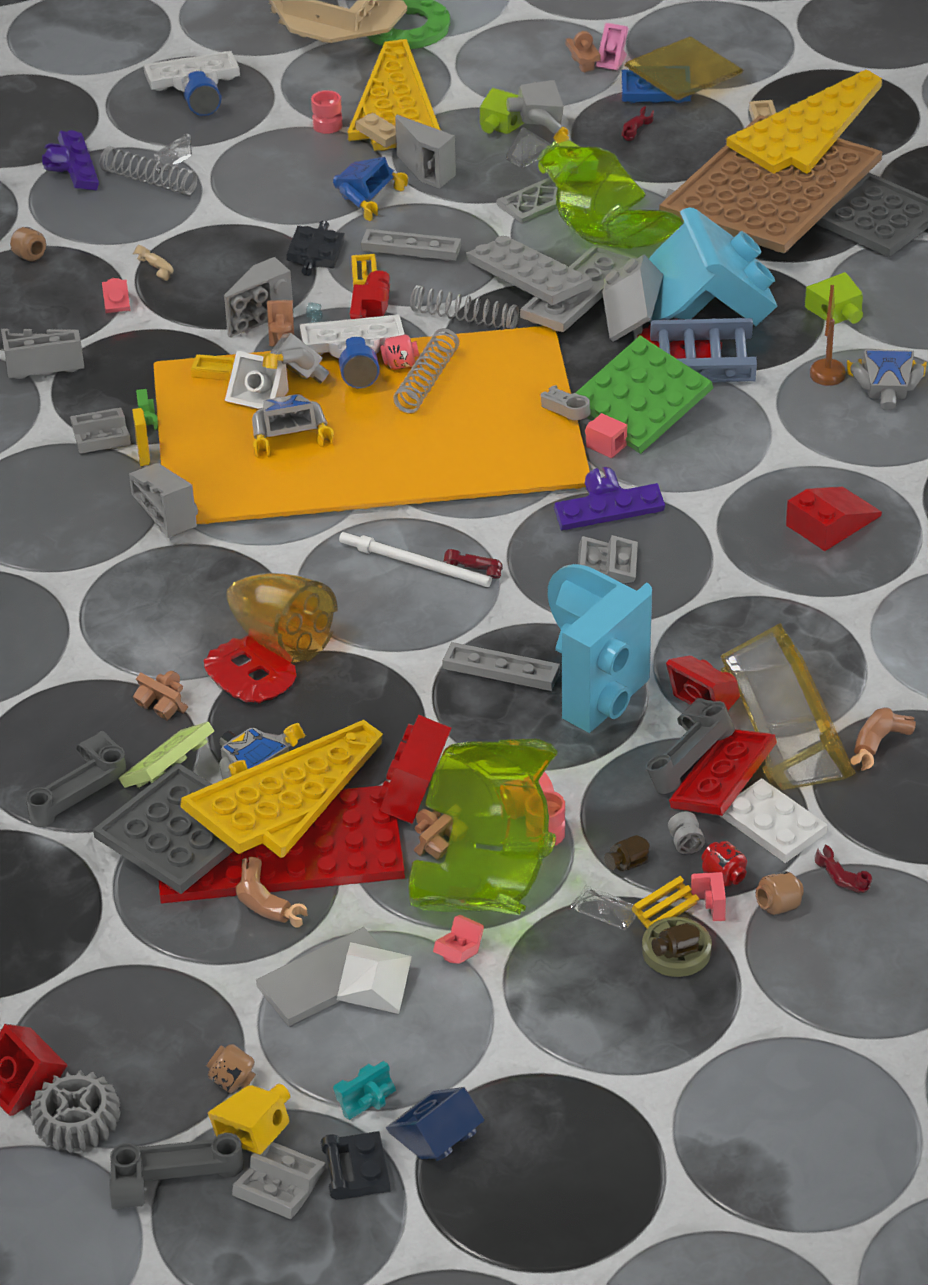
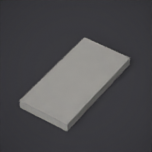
M365 927L256 979L257 988L288 1027L340 1002V1000H337L350 942L382 949Z

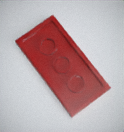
M735 729L729 737L717 740L705 752L669 799L671 808L723 816L777 744L775 734Z

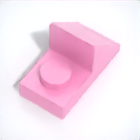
M605 23L599 49L601 60L596 62V67L619 70L627 56L624 51L629 29L627 26Z

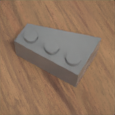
M1 329L8 378L23 379L37 374L46 376L53 372H74L84 368L79 330L47 329V334H33L32 329H24V334L9 333V329Z

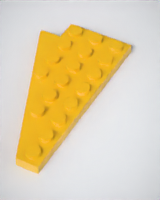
M406 39L384 42L348 129V141L369 139L368 136L356 130L355 121L371 113L378 115L396 126L395 116L399 115L440 130ZM370 138L374 151H386L391 148H397L396 143L385 148Z
M868 70L860 71L848 79H844L813 96H809L801 102L793 104L727 137V146L773 174L790 165L807 174L881 88L882 78Z

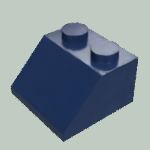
M459 1087L431 1092L389 1124L386 1129L389 1134L420 1159L435 1158L438 1161L453 1151L451 1146L455 1143L471 1138L477 1132L475 1128L485 1120L466 1088Z

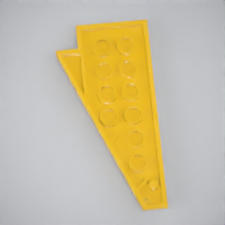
M365 720L359 721L181 798V808L238 854L263 843L282 858L382 744L383 733Z

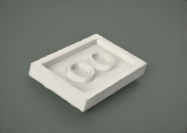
M762 778L738 794L724 815L721 816L784 863H787L827 833L828 827L825 822Z

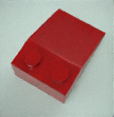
M843 486L805 489L787 500L786 526L823 551H826L881 517L882 512Z

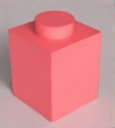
M603 413L587 424L585 429L587 448L613 458L627 446V424Z

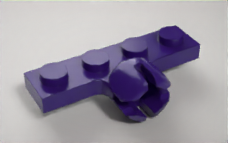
M74 130L60 131L58 136L59 144L49 143L44 147V149H47V152L42 155L43 168L53 172H64L67 170L70 173L74 188L97 190L99 180L82 133Z
M602 467L605 475L602 478L598 468L591 470L586 475L585 485L588 496L555 502L554 511L561 531L661 512L665 509V503L658 483L623 489L619 486L615 471L609 467Z

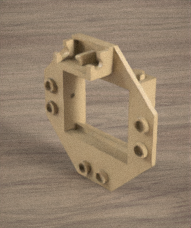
M269 0L271 12L279 14L280 20L278 22L286 25L289 32L328 43L390 32L407 11V6L403 0H357L350 9L317 0Z

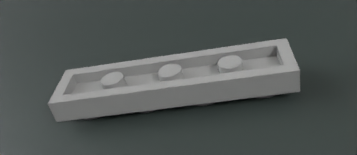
M366 229L361 241L362 251L390 253L399 256L409 255L420 258H437L446 261L456 260L461 248V239L374 229Z
M454 642L450 643L442 660L443 669L552 691L560 673V664Z

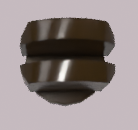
M637 835L619 841L611 847L610 852L605 854V864L610 870L618 869L620 871L630 870L648 862L650 844L645 838Z
M689 923L666 928L660 932L659 937L652 939L653 952L658 957L664 955L666 958H678L695 953L699 947L700 931Z

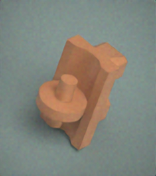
M581 31L575 35L574 39H566V46L571 51L573 60L579 63L580 70L582 72L594 70L595 61L601 60V54L594 46L591 34L587 31Z
M293 300L267 301L269 346H275L283 334L292 333L294 335Z
M168 671L165 675L158 674L156 680L141 672L137 676L136 680L140 686L133 695V699L139 706L148 709L154 699L158 700L153 710L167 721L176 711L184 714L187 710V704L181 702L180 692L183 690V685L179 683L180 676L178 673Z
M455 804L442 816L436 809L432 812L427 809L419 811L416 814L418 825L415 826V830L421 834L419 837L420 844L415 847L414 851L419 856L428 852L437 860L443 857L450 848V844L442 838L445 834L455 843L461 841L467 834L469 828L459 818L462 810Z

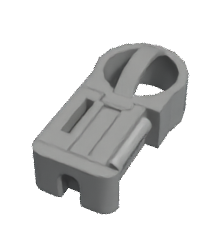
M556 385L550 387L549 392L544 391L540 395L543 408L563 415L568 419L582 420L590 415V401L586 396L576 393L569 394L557 389Z

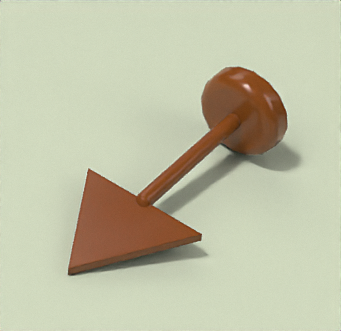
M834 285L830 286L825 336H827L826 358L815 361L810 367L811 379L825 386L839 384L846 376L844 365L840 361L832 359L835 320L832 318L835 308Z

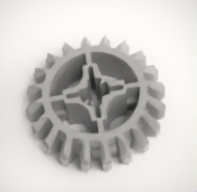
M80 1070L77 1075L71 1076L67 1071L63 1078L54 1075L53 1083L43 1082L42 1090L36 1091L35 1100L31 1102V1122L36 1135H38L39 1139L43 1138L46 1146L54 1144L57 1152L63 1147H66L70 1154L74 1148L78 1147L84 1152L86 1146L90 1144L97 1148L99 1139L108 1141L109 1132L115 1131L116 1122L119 1121L120 1102L112 1084L107 1083L104 1077L97 1079L94 1072L84 1076ZM99 1106L97 1112L94 1113V1108ZM57 1109V1114L52 1117L53 1112Z

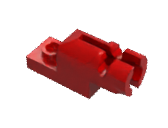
M373 271L368 274L364 285H354L350 319L384 316L388 307L390 276L387 272Z

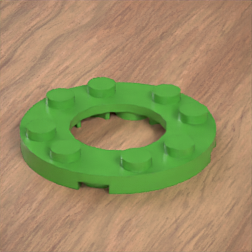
M403 0L407 6L406 14L414 15L419 13V16H425L428 21L423 26L412 30L392 28L390 32L370 35L367 38L381 46L387 41L406 39L410 49L426 47L440 41L447 35L450 26V14L445 6L435 0Z

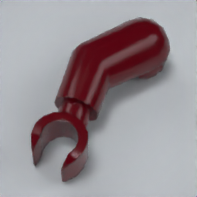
M646 106L642 107L639 116H635L623 125L622 138L626 141L634 140L639 127L653 122L654 110L649 117L644 116Z
M448 549L444 554L443 562L446 561L447 564L454 566L462 564L467 568L487 570L486 575L492 577V579H499L501 577L503 564L498 559L471 554L460 555L461 552L455 549Z
M824 845L823 854L817 849L814 858L815 863L820 867H826V871L837 886L858 893H865L870 889L872 875L869 872L861 871L855 874L845 871L841 864L833 859L834 852L830 846Z

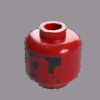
M714 842L702 854L703 872H722L724 887L732 884L737 885L745 878L747 874L745 870L747 858L730 842Z

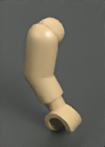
M138 245L133 254H139L137 260H147L151 266L159 269L156 276L168 281L170 274H173V267L165 259L150 253V250Z

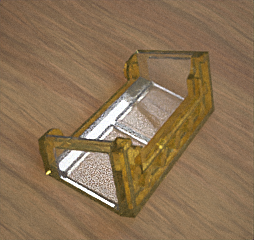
M781 623L720 656L725 666L721 668V672H728L736 678L740 697L755 732L775 734L777 744L764 759L766 765L762 767L770 782L775 780L781 790L843 780L856 774L805 660Z

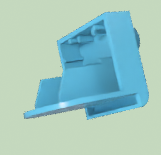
M685 208L681 210L680 214L685 223L649 258L663 274L651 320L648 322L672 318L692 319L714 297H717L744 318H752L753 324L757 326L777 307L769 289V286L775 281L774 276L765 265L755 259L761 253V249L743 231H740L733 237L697 209Z
M572 564L560 568L551 577L548 585V602L552 615L561 629L556 651L562 653V719L590 733L607 717L616 719L621 716L629 704L630 697L647 683L650 678L652 587L645 583L636 591L591 567Z

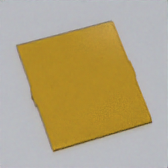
M691 36L627 61L624 65L675 100L711 88L718 83L742 74L744 71Z

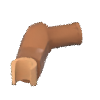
M888 707L874 711L858 734L854 749L856 755L851 758V763L856 765L862 761L861 771L871 768L874 764L873 756L876 754L881 739L890 731L911 735L916 725L914 717L894 714Z
M249 857L248 864V859L244 858L242 860L241 882L236 886L238 899L264 918L286 923L290 919L292 926L301 927L303 925L302 919L295 916L299 914L308 916L306 906L300 903L291 906L289 901L270 894L260 883L262 861L256 857Z

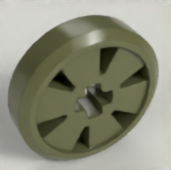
M684 917L664 918L651 924L645 931L642 939L643 958L653 970L663 975L672 977L689 976L699 972L709 962L712 946L711 937L708 931L694 920ZM684 923L692 924L699 929L700 939L697 952L678 958H666L664 955L658 957L654 954L651 944L652 939L659 937L660 932L664 929Z

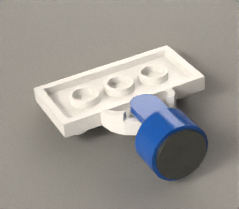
M231 51L143 64L144 73L152 90L162 91L174 86L176 89L184 91L186 102L191 111L201 116L214 113L220 106L221 94L216 85L218 79L231 80L236 76H240L239 66Z
M400 315L300 324L302 342L319 355L324 352H330L332 356L338 358L343 380L354 388H365L376 381L379 376V364L376 354L379 352L380 347L384 345L387 338L404 335Z

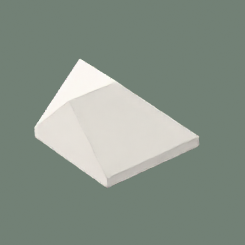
M237 351L225 401L260 409L263 408L264 400L284 397L288 392L286 364L278 361L277 369L266 368L262 366L263 356Z
M350 942L337 1000L399 1014L412 956Z

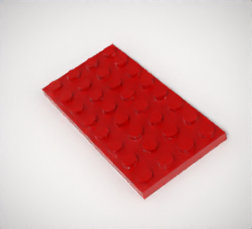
M383 785L342 789L282 858L262 843L239 854L233 851L182 894L159 880L161 904L237 896L236 886L241 882L242 860L247 858L249 864V857H256L262 861L260 883L269 893L405 879L397 818L379 811L383 799L378 796Z

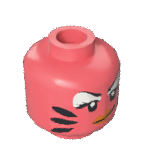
M406 334L389 337L385 340L384 345L381 346L384 365H389L392 370L413 366L415 357L419 356L417 342H411L410 337Z

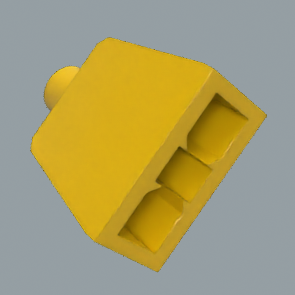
M280 1083L276 1084L269 1091L253 1085L246 1086L208 1112L215 1135L218 1136L223 1133L235 1134L240 1138L243 1149L260 1155L289 1124V1116L284 1104L291 1096L288 1089Z

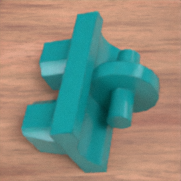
M382 1061L375 1066L367 1064L360 1069L358 1077L349 1082L341 1080L333 1086L336 1100L341 1105L344 1117L350 1120L371 1106L379 1110L386 1105L385 1098L397 1091L390 1077L388 1063Z

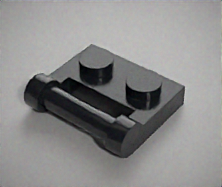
M380 1131L344 1137L329 1134L321 1139L322 1152L326 1154L331 1183L329 1184V1192L331 1198L342 1200L390 1192V1181ZM349 1152L354 1181L348 1182L344 1180L340 1153Z

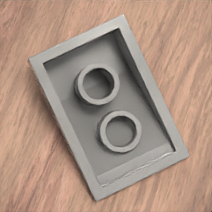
M645 255L629 260L623 268L618 271H611L605 278L603 299L609 337L612 342L651 320L663 274Z

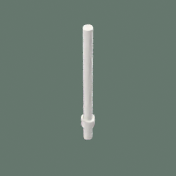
M342 532L339 538V542L357 547L358 551L370 554L374 552L485 587H489L492 582V577L381 544L368 536L362 535L358 537Z

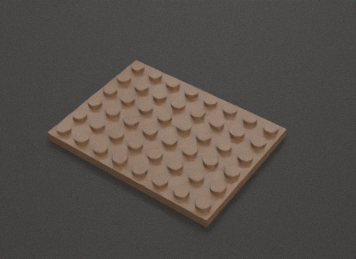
M759 115L747 127L768 117ZM838 138L809 173L806 174L790 165L773 174L725 145L659 205V213L684 221L680 211L685 208H695L733 237L740 231H743L757 245L773 249L776 252L785 253L882 160V151Z

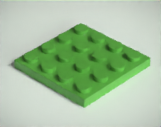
M639 336L582 386L576 394L586 396L589 399L591 410L590 415L587 417L589 420L593 421L603 413L627 424L626 443L641 454L713 389V384L706 377L642 336Z

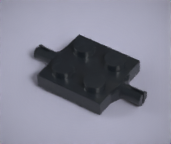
M324 220L320 221L318 229L297 225L287 251L286 261L304 265L302 274L305 276L306 273L307 276L311 275L313 267L334 269L344 243V233L328 230L329 223L327 221L324 223Z

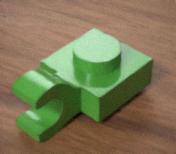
M147 389L136 390L138 408H142L144 412L146 426L152 424L154 430L158 429V417L154 411L153 399H148Z

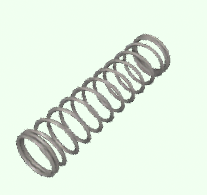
M111 146L106 147L100 157V167L103 171L124 175L126 178L131 177L133 180L139 179L141 182H147L150 185L155 184L157 187L163 186L166 190L179 191V193L188 196L194 192L197 185V174L195 171H186L185 168L179 171L178 166H174L171 169L169 163L163 167L161 161L155 164L154 159L147 161L145 156L140 159L138 154L133 156L130 152L124 154L121 149L116 152L115 148ZM112 150L113 158L110 166L108 167L107 158L109 152ZM119 152H122L121 163L119 167L115 169L117 154ZM129 154V165L123 172V161L125 156ZM137 156V167L131 174V163L133 158ZM142 159H145V169L139 176L140 162ZM150 161H153V170L147 179V167ZM160 163L161 172L159 177L155 181V169L157 165ZM168 165L169 174L166 181L163 183V171L165 167ZM120 167H121L122 173H118V172H117V170H119ZM174 168H177L176 179L171 185V173ZM129 169V174H130V175L127 176V175H125L124 173H126L127 170ZM184 170V171H185V174H184V176H183V178H182L181 186H180V188H179V187H178L179 176H180V173ZM136 171H137V177H138V178L133 177V175L136 173ZM192 173V183L189 189L185 191L186 179ZM143 175H145V180H142L140 178ZM151 177L153 178V182H149L148 180ZM159 179L161 181V185L156 184V182ZM167 181L169 183V187L164 186V184H166ZM176 183L177 189H172Z
M416 285L412 291L410 307L415 312L420 310L421 313H425L428 310L431 315L437 312L440 317L447 315L449 319L456 316L457 320L461 321L465 318L468 323L475 320L477 325L484 321L487 327L493 324L496 329L503 326L504 330L515 329L518 322V306L513 304L508 310V304L506 303L502 311V322L499 326H496L495 319L499 310V302L496 301L493 307L492 321L490 324H486L485 318L490 306L489 299L484 304L483 319L481 322H477L476 316L480 307L479 297L474 304V316L469 321L467 313L471 304L470 295L467 296L465 301L464 316L458 318L457 313L462 301L460 293L456 298L455 313L453 316H449L448 310L453 296L451 291L446 298V311L441 315L439 308L443 299L442 289L437 295L436 310L432 313L429 308L434 296V289L431 288L427 296V308L422 311L421 305L425 287ZM418 289H419L418 302H417V305H416V307H415V298H416L417 291H418ZM513 311H514V318H513V321H512V323H511V317H512V313H513Z
M445 328L435 331L431 340L420 354L419 359L416 360L415 365L412 366L411 371H409L407 377H405L403 383L397 389L393 396L394 403L403 412L414 413L419 409L423 399L426 398L427 393L430 392L431 387L434 386L442 370L457 350L459 339L453 331ZM446 335L454 341L455 347L452 348L443 339H436V336ZM437 341L445 342L451 349L443 348ZM433 347H437L441 351L446 352L448 357H443L440 353L436 352L433 349ZM429 352L442 358L444 362H438L430 356ZM425 358L431 359L433 362L437 363L440 366V368H435L433 365L427 363ZM421 364H426L431 369H434L436 374H431ZM418 370H423L432 377V380H427L424 376H421ZM414 376H419L424 381H427L428 386H423L415 380ZM410 382H415L423 387L425 392L418 391L412 387ZM402 392H406L410 397L416 399L417 404L409 403L403 397ZM400 393L401 398L406 403L417 407L415 409L404 408L398 401V394Z

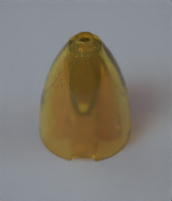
M263 573L237 580L227 590L228 605L239 625L262 647L289 662L310 661L323 651L333 635V631L330 628L334 612L338 611V605L334 592L324 583L293 574Z

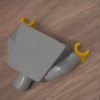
M554 80L523 84L519 87L518 97L507 98V111H520L524 123L544 125L552 133H556L553 137L556 143L569 140L568 129L561 127L564 106Z

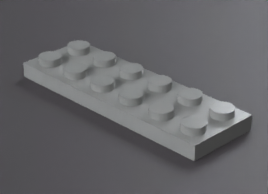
M499 236L495 241L478 245L474 250L467 252L468 262L551 305H555L593 288L592 278L508 236Z
M594 244L569 266L592 278L593 288L555 305H551L535 296L520 309V318L534 324L552 328L555 331L564 332L603 297L606 276L613 270L618 271L623 268L629 260L637 259L638 257Z

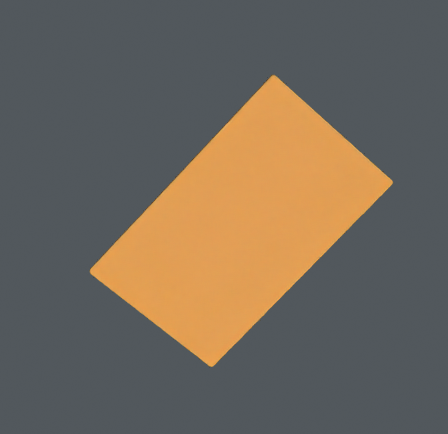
M546 326L456 334L459 339L457 350L442 370L434 386L431 387L430 392L427 393L426 398L423 399L419 409L414 413L403 412L395 405L393 399L394 394L399 389L401 383H403L405 377H407L409 371H411L412 366L397 370L390 369L389 365H384L381 347L376 354L379 364V376L373 384L365 388L351 387L343 380L339 359L332 356L330 352H324L320 355L322 360L319 364L329 371V374L321 384L311 376L308 379H302L286 368L288 392L285 396L300 394L310 401L317 402L321 406L326 418V426L331 427L334 431L333 443L331 444L329 439L323 438V446H319L317 443L319 429L266 437L270 446V455L267 456V450L261 449L258 451V458L255 456L253 442L256 439L253 433L252 417L259 409L225 401L230 380L191 377V368L195 358L157 361L153 364L161 465L192 484L194 502L198 508V514L196 515L197 524L234 522L280 516L287 517L291 515L422 504L426 502L474 499L520 493L527 494L572 488L579 489L586 487L585 477L590 472L578 420L568 419L563 415L543 408L541 405V393L544 391L549 392V388L554 385L557 386V389L571 394L557 333L552 328ZM446 335L436 336V339H443L452 348L455 347V343L450 337ZM432 336L410 338L411 342H417L419 356ZM437 341L443 348L451 349L445 342ZM433 347V349L436 352L440 353L443 357H448L446 352L441 351L437 347ZM271 351L254 352V353H250V354H254V355L266 354V353H270ZM429 352L432 358L440 363L444 362L442 358ZM236 354L221 355V357L235 358ZM425 358L427 363L433 365L435 368H440V366L437 363L433 362L429 358ZM421 364L425 370L431 374H436L434 369H431L426 364ZM418 370L421 376H424L427 380H432L430 375L426 374L423 370ZM414 376L416 381L420 382L423 386H428L427 381H424L419 376ZM410 382L412 387L420 392H425L423 387L415 382ZM402 392L403 397L409 403L417 404L416 399L410 397L406 392ZM400 393L398 394V401L404 408L415 409L417 407L406 403L401 398Z

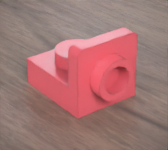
M722 872L692 874V895L696 894L699 899H705V908L711 909L713 921H725L726 897Z

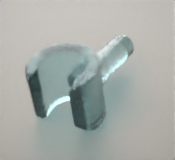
M309 302L307 305L306 315L307 317H312L311 323H317L318 319H322L321 304Z

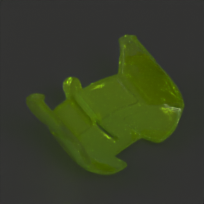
M555 141L547 146L538 157V161L557 186L556 206L561 218L569 227H572L578 236L591 244L626 250L651 246L667 240L683 225L679 216L668 211L629 210L646 196V193L630 177L615 154L599 147L559 146Z
M539 739L499 740L498 742H462L451 744L444 749L433 774L425 803L428 808L452 817L453 825L443 863L422 860L413 861L408 883L410 905L423 910L439 912L491 911L520 915L522 911H526V906L520 903V901L530 891L538 876L543 859L550 855L556 842L555 833L548 831V805L539 783V779L549 763L557 756L558 751L552 744ZM482 844L502 847V850L495 851L475 848V845Z

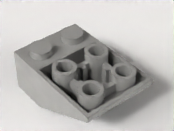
M396 115L397 157L421 182L440 189L456 176L455 136Z
M273 257L253 265L224 295L229 337L267 323V301L292 300L290 270L277 258Z

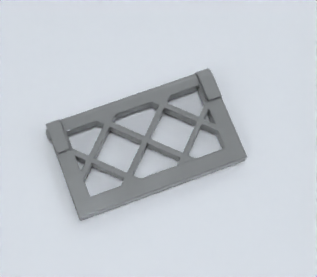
M549 176L533 185L501 197L496 202L502 210L509 213L522 224L578 199V193L564 182ZM537 192V195H528L530 193ZM540 192L554 193L553 197L540 196ZM557 194H564V196L559 198L556 197ZM514 200H518V204H514V203H510V202H512V201H514ZM521 201H534L535 204L525 205L521 204ZM538 202H545V204L537 206Z

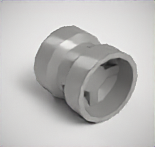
M685 811L675 814L670 818L668 829L672 837H674L677 851L682 854H692L699 851L705 844V838L701 829H699V823L695 814Z

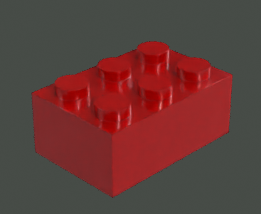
M418 715L414 725L408 724L402 738L407 743L400 742L394 757L395 759L392 760L386 775V779L390 780V782L385 780L378 797L383 799L379 811L413 824L452 729L451 727Z

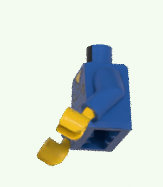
M380 157L352 163L340 175L334 176L333 184L336 189L340 190L344 199L350 200L358 208L362 207L364 209V218L371 221L373 214L378 216V205L375 202H366V200H371L391 180H394L393 187L395 190L404 191L408 184V176L405 173H394L395 170L389 167L386 158Z

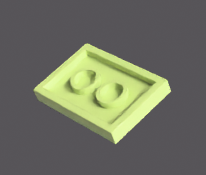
M205 722L180 730L119 777L120 782L124 788L132 785L141 787L149 781L153 783L166 773L164 770L170 765L173 767L177 763L180 764L187 759L185 754L191 749L196 751L208 742L206 737L212 734L214 729L209 722Z

